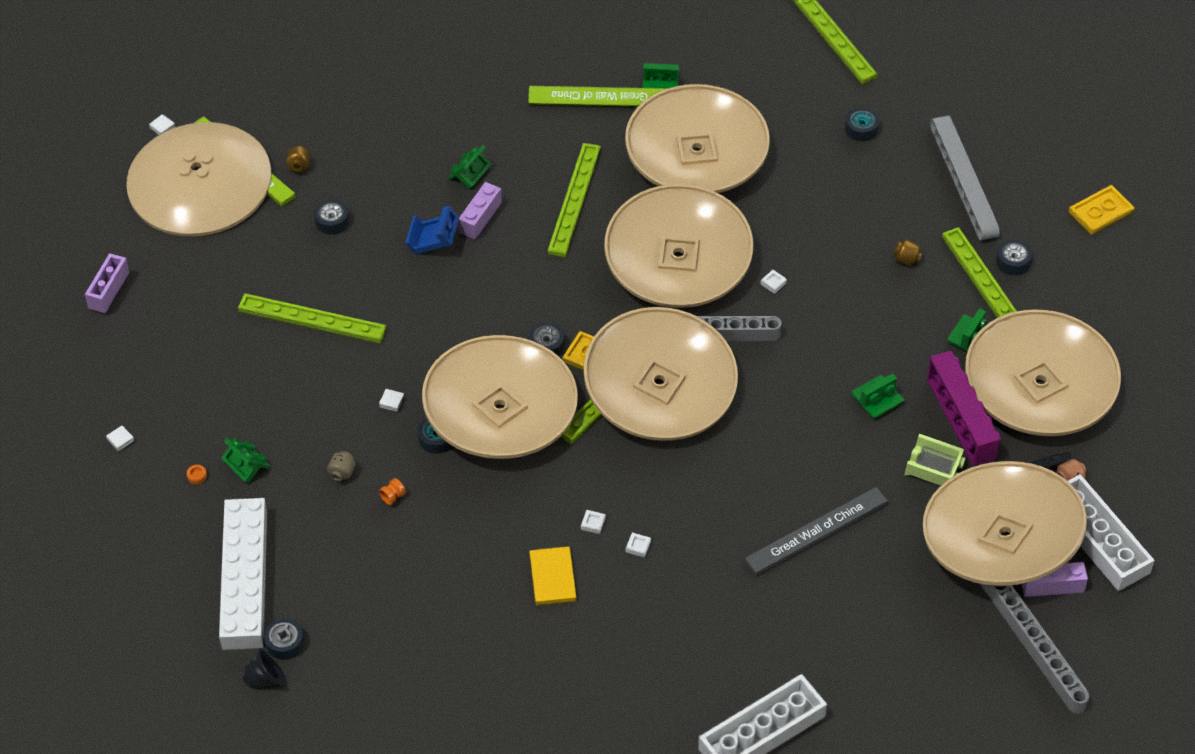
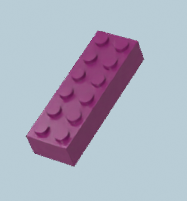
M952 351L930 356L926 380L972 466L996 462L999 442H1001L1000 434L998 431H995L991 417L986 415L982 401H979L976 396L975 388L969 384L968 376L965 371H962L959 359L954 356Z

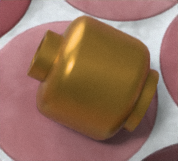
M302 146L292 147L287 154V167L297 173L306 171L310 163V152Z
M905 239L897 243L893 255H895L896 261L906 266H912L914 262H919L922 253L919 252L920 246Z

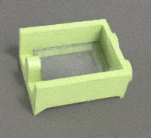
M919 434L910 461L907 463L904 476L913 475L929 482L943 485L947 480L958 474V468L962 469L965 458L962 457L964 449Z

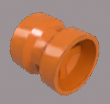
M393 478L389 481L388 486H383L378 492L386 504L392 505L396 502V498L406 494V489L398 479Z

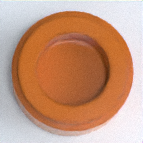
M201 465L189 467L186 473L188 481L194 485L202 484L207 478L206 469Z

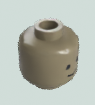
M345 451L335 453L327 466V471L331 478L335 481L348 480L356 467L354 457Z

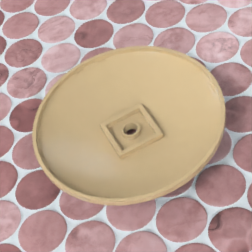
M693 84L663 90L640 104L627 124L625 142L632 164L640 174L658 186L670 184L694 185L720 193L745 183L758 172L767 157L770 137L763 116L747 99L724 88ZM694 148H700L701 150H700V151H695V150H693V149H694Z
M212 122L187 124L160 134L140 150L128 172L127 193L137 215L148 225L159 231L186 237L212 235L238 225L259 208L268 193L270 185V161L262 145L253 136L239 128ZM195 167H201L198 170H192Z
M670 184L650 188L626 201L609 222L604 247L610 271L627 291L652 304L685 308L715 301L729 293L740 283L752 261L753 236L742 212L724 196L699 186ZM681 252L683 256L677 257L674 253Z
M640 308L612 319L594 336L584 361L585 386L597 410L609 422L621 430L650 440H679L692 437L709 429L729 409L738 383L736 360L723 336L701 318L672 308ZM661 379L664 383L659 385L654 380Z
M1049 310L1017 311L993 320L983 327L972 340L965 362L968 382L975 388L978 400L982 401L984 405V411L995 420L1012 429L1039 436L1067 435L1094 425L1114 405L1121 383L1118 359L1106 339L1085 322L1075 317ZM1036 380H1043L1045 383L1039 384Z
M506 335L473 338L450 348L430 367L422 389V403L426 418L442 439L466 453L494 459L526 456L554 443L570 426L575 416L578 401L575 379L568 366L559 356L534 341ZM496 405H503L504 407L499 409V408H496L495 406H496Z
M1015 461L982 464L958 473L937 489L929 500L923 516V532L926 545L933 557L944 568L963 579L996 586L1031 582L1061 568L1074 556L1081 546L1087 524L1084 503L1079 493L1066 479L1044 467ZM1006 532H1009V533H1010V534L1007 535V536L1001 535V534L1006 533Z

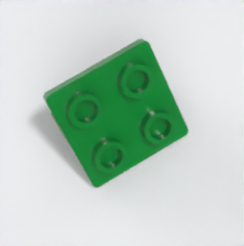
M644 63L642 88L669 89L678 86L679 65Z
M484 145L478 148L475 146L470 152L467 151L460 158L461 162L459 164L456 163L450 169L452 173L448 178L451 180L457 177L470 189L492 164L481 153L486 147Z
M979 308L973 318L964 314L948 337L947 342L968 351L977 333L987 325V320L985 319L986 311Z
M893 373L886 377L880 375L852 390L851 393L873 419L904 403V398L896 391L897 377Z
M225 438L224 442L229 448L221 459L244 482L250 483L260 467L270 468L271 465L266 461L267 458L263 454L257 453L252 443L248 441L242 442L237 438Z

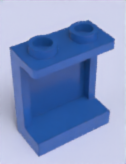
M450 206L443 207L440 217L422 221L417 215L413 216L405 242L414 254L450 246L459 216Z

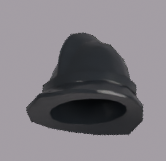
M259 648L257 657L253 658L246 665L243 674L244 683L252 689H264L274 684L286 686V678L281 668L269 654Z

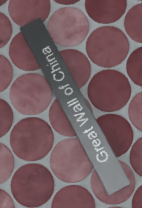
M875 487L745 558V563L757 576L887 505L888 500Z

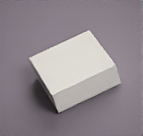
M163 114L149 124L150 129L159 135L175 128V123Z
M774 270L761 280V285L774 294L787 284V279Z
M386 389L380 400L379 407L398 412L404 399V393Z
M120 426L106 436L107 440L118 452L134 442L133 436L123 426Z
M586 510L581 530L600 534L606 514Z
M632 533L626 546V552L645 558L651 538Z

